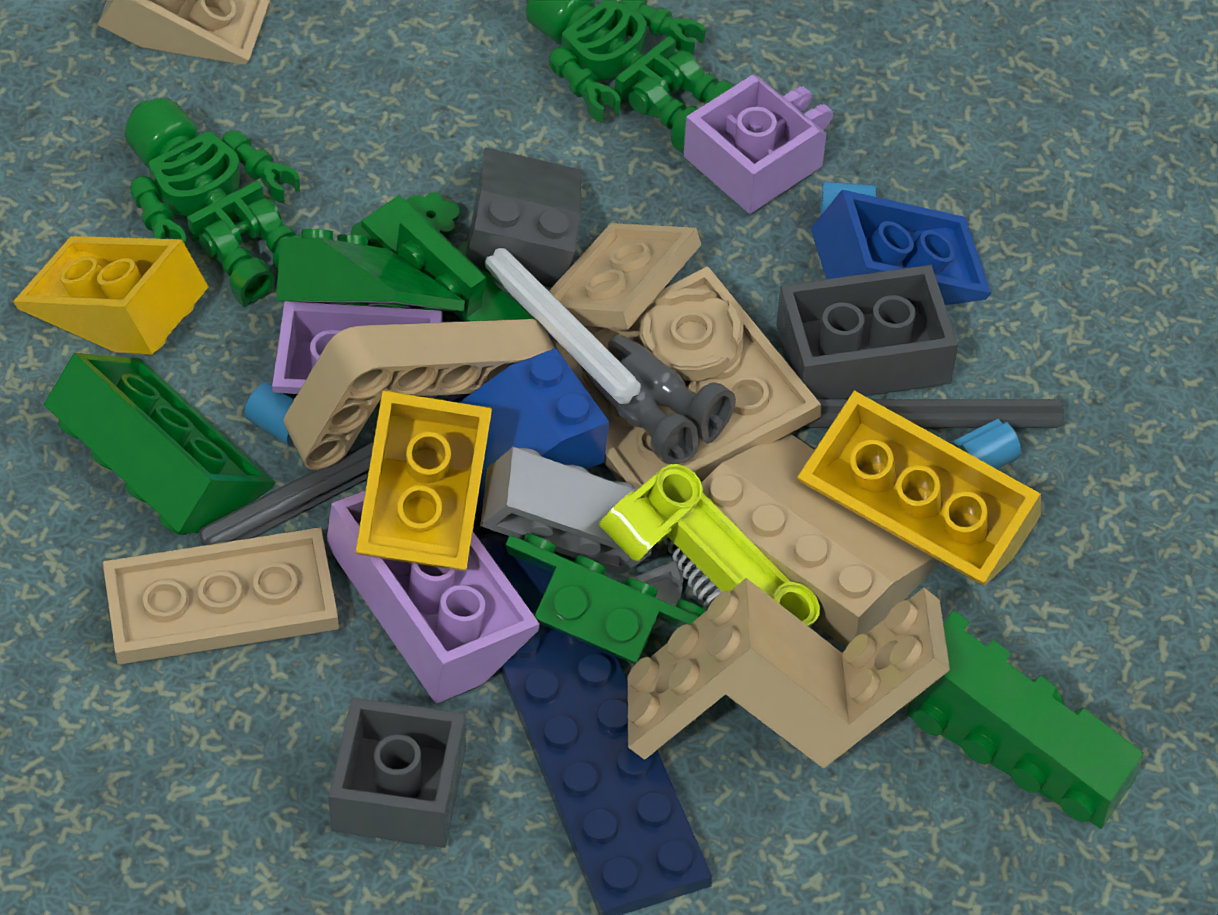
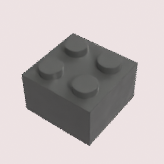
M352 697L328 796L331 830L339 833L446 848L466 752L465 713Z

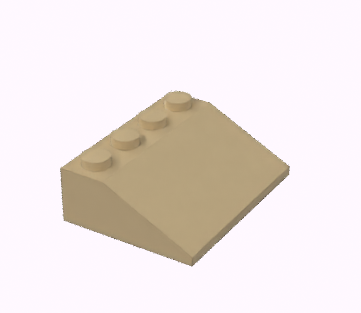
M107 0L97 25L142 48L246 65L250 59L270 0Z
M791 433L772 443L755 445L722 462L701 482L702 492L791 582L803 584L812 590L820 606L819 616L813 624L846 648L856 636L862 633L866 634L884 620L890 610L897 603L905 600L941 563L799 482L797 477L815 450Z

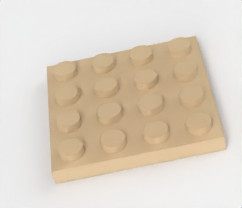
M708 266L664 288L629 329L613 331L604 327L589 326L586 328L607 350L608 342L617 334L623 335L640 345L641 318L646 310L648 314L650 309L656 306V300L664 294L683 288L710 290L717 293L718 299L724 300L727 304L729 300L737 307L744 322L743 350L734 365L719 376L701 381H684L685 386L695 393L711 382L720 383L732 391L736 397L735 409L720 435L708 444L698 437V449L695 455L690 460L679 464L695 472L700 481L705 479L722 462L755 445L772 443L821 417L820 402ZM558 342L555 343L559 353L609 420L604 464L617 481L629 483L637 490L669 464H665L654 454L650 447L651 437L643 428L635 427L621 418L617 413V409L592 385L584 374L582 366ZM657 405L667 415L675 413L669 407Z

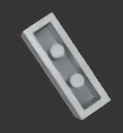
M512 447L487 468L481 527L508 536L512 535L521 540L524 539L526 533L536 535L553 543L556 546V552L574 558L577 555L587 557L618 573H626L651 555L650 549L640 561H633L598 525L604 516L631 491H636L635 487L631 484L609 481L589 474L583 467L564 465L541 457L538 452L527 448Z

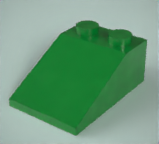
M302 229L301 238H280L276 301L464 311L465 301L390 249L368 246L367 236L339 234L336 241L333 240V231Z

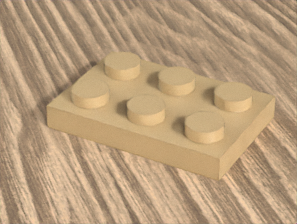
M610 223L549 292L583 326L604 327L613 331L629 329L701 246L697 228Z

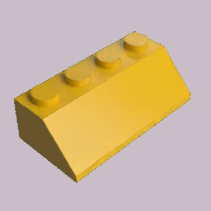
M855 390L797 477L798 481L982 586L988 584L1014 559L1041 516V493Z

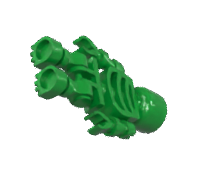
M526 0L525 11L527 21L556 43H561V47L553 49L549 55L550 68L559 78H565L569 82V90L576 97H583L589 114L597 122L603 123L604 106H601L602 104L611 106L614 113L619 114L620 102L628 97L631 106L638 113L660 118L661 124L668 129H672V145L684 154L686 116L698 108L696 106L686 108V105L678 99L672 100L669 90L677 91L682 89L692 92V96L705 105L735 86L728 80L719 82L710 73L705 74L693 56L695 40L692 38L698 40L699 43H704L706 29L702 24L691 19L672 18L671 11L663 7L656 10L647 5V0H620L619 2L616 0H603L596 7L595 0ZM646 26L649 27V33L658 38L662 35L667 37L645 55L642 54L645 44ZM631 36L632 39L627 43V37ZM615 77V89L597 83L598 80Z
M155 98L136 105L125 125L124 136L130 148L150 170V177L139 176L133 179L130 185L133 201L137 208H142L143 210L141 219L146 229L153 231L154 239H165L166 237L169 239H182L187 248L184 230L180 225L172 221L173 215L187 216L189 237L194 242L199 240L204 252L210 258L214 257L223 264V269L230 276L229 283L232 293L243 308L248 306L249 302L254 304L258 299L265 298L266 293L274 292V273L262 259L253 258L247 249L240 247L242 245L240 234L246 232L250 238L254 239L258 236L266 241L267 248L273 254V263L277 274L280 238H301L302 235H296L289 226L283 225L279 209L271 199L264 198L263 186L258 180L237 190L241 183L239 161L245 165V172L255 180L261 178L268 194L280 203H285L284 187L277 185L276 182L280 185L290 184L294 187L295 192H300L299 174L287 165L273 163L272 155L264 149L256 150L251 146V140L237 130L225 132L221 139L210 131L199 135L195 123L178 103L169 98Z

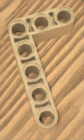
M534 319L349 327L337 333L327 343L285 414L283 423L305 467L310 470L326 469L339 462L347 454L381 399L382 391L414 396L471 394L508 366L552 350L556 346L545 327L538 320Z

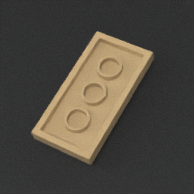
M321 527L103 561L117 665L339 629L338 614Z

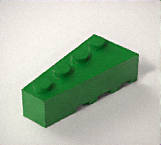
M953 610L943 623L950 670L909 702L907 716L912 718L916 725L924 732L933 736L941 735L962 747L964 753L975 762L991 764L1008 774L1021 789L1030 793L1039 792L1056 802L1074 820L1090 822L1102 829L1134 783L1144 753L1084 707L1076 709L1075 712L1071 711L1064 705L1063 698L1056 691L1058 688L1041 675L1036 680H1030L1006 662L1012 654L994 639L988 646H985L965 631L970 621Z

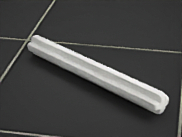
M498 248L492 256L486 258L485 268L545 327L558 343L618 403L627 404L633 396L640 393L641 385L635 377L506 249Z

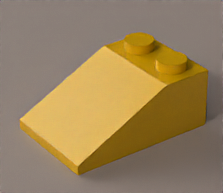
M70 236L13 302L18 310L113 352L153 355L166 343L167 337L179 322L192 312L194 304L208 289V285L182 239Z
M382 391L355 554L466 572L492 408Z

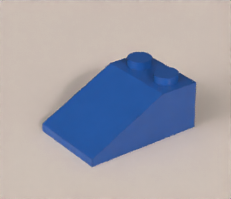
M842 189L811 227L826 279L932 265L945 305L986 300L991 295L966 218L963 216Z
M556 348L508 366L459 402L492 408L475 514L482 512L487 468L512 447L532 449L538 452L541 457L564 465H576L585 469L604 463L609 420Z

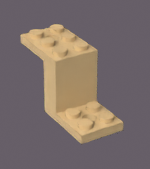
M745 578L730 592L724 591L712 601L706 612L690 625L685 624L679 627L672 634L666 645L650 658L644 657L639 660L631 669L627 679L628 748L645 760L726 694L824 769L950 670L940 600L926 588H922L909 600L897 603L884 620L866 634L862 633L856 636L848 644L846 650L841 653L750 580Z

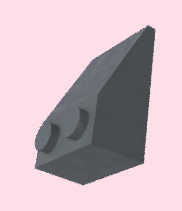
M485 147L465 256L480 270L490 273L485 268L486 258L492 256L498 248L506 249L542 285L553 287L570 268L575 253L581 214V169Z

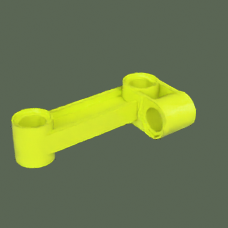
M669 464L663 467L635 492L631 491L623 497L598 524L633 561H640L657 542L660 544L668 537L721 592H730L747 578L808 627H811L819 616V602L812 590L803 584L791 582L702 492L703 488L700 479L695 472L686 466Z

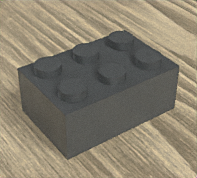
M932 265L780 286L776 326L789 366L816 399H846L851 396L854 390L867 396L951 383L958 342Z

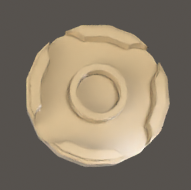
M683 288L666 293L657 299L656 306L650 309L648 314L646 310L641 318L640 345L668 367L674 369L682 377L683 381H701L719 376L734 365L743 350L744 322L737 307L729 300L727 304L724 300L718 299L717 293L707 289Z

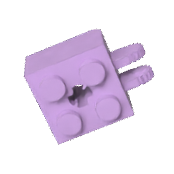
M751 75L686 116L684 157L745 211L751 214L823 166L826 133L823 130L830 124L832 116H834L832 114L833 111L825 104H820L803 114L802 112L809 107L813 98L812 93L805 87L799 86L794 91H790L782 96L759 76Z

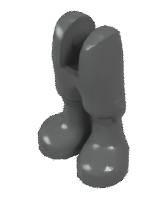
M617 334L608 342V351L641 385L640 393L633 396L629 403H618L582 367L589 381L617 409L618 415L629 424L643 428L651 437V449L665 464H681L690 460L697 452L698 437L706 444L713 442L725 428L735 409V394L724 385L711 382L695 393L685 386L682 377L674 369L668 367L650 351L623 335ZM657 405L669 407L675 413L667 415Z

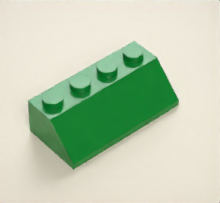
M73 353L43 404L59 419L58 426L65 433L80 439L92 450L91 457L104 468L113 470L125 482L124 487L126 491L136 499L148 503L160 515L158 518L160 523L173 533L179 535L199 533L202 527L257 500L272 489L275 484L274 480L140 358Z

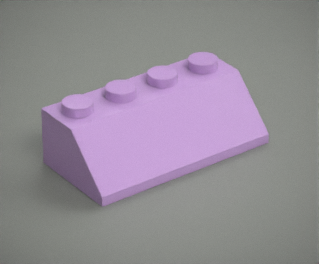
M365 491L331 503L326 541L327 547L435 704L484 684L539 630V622L473 531L466 572L357 555L355 551Z

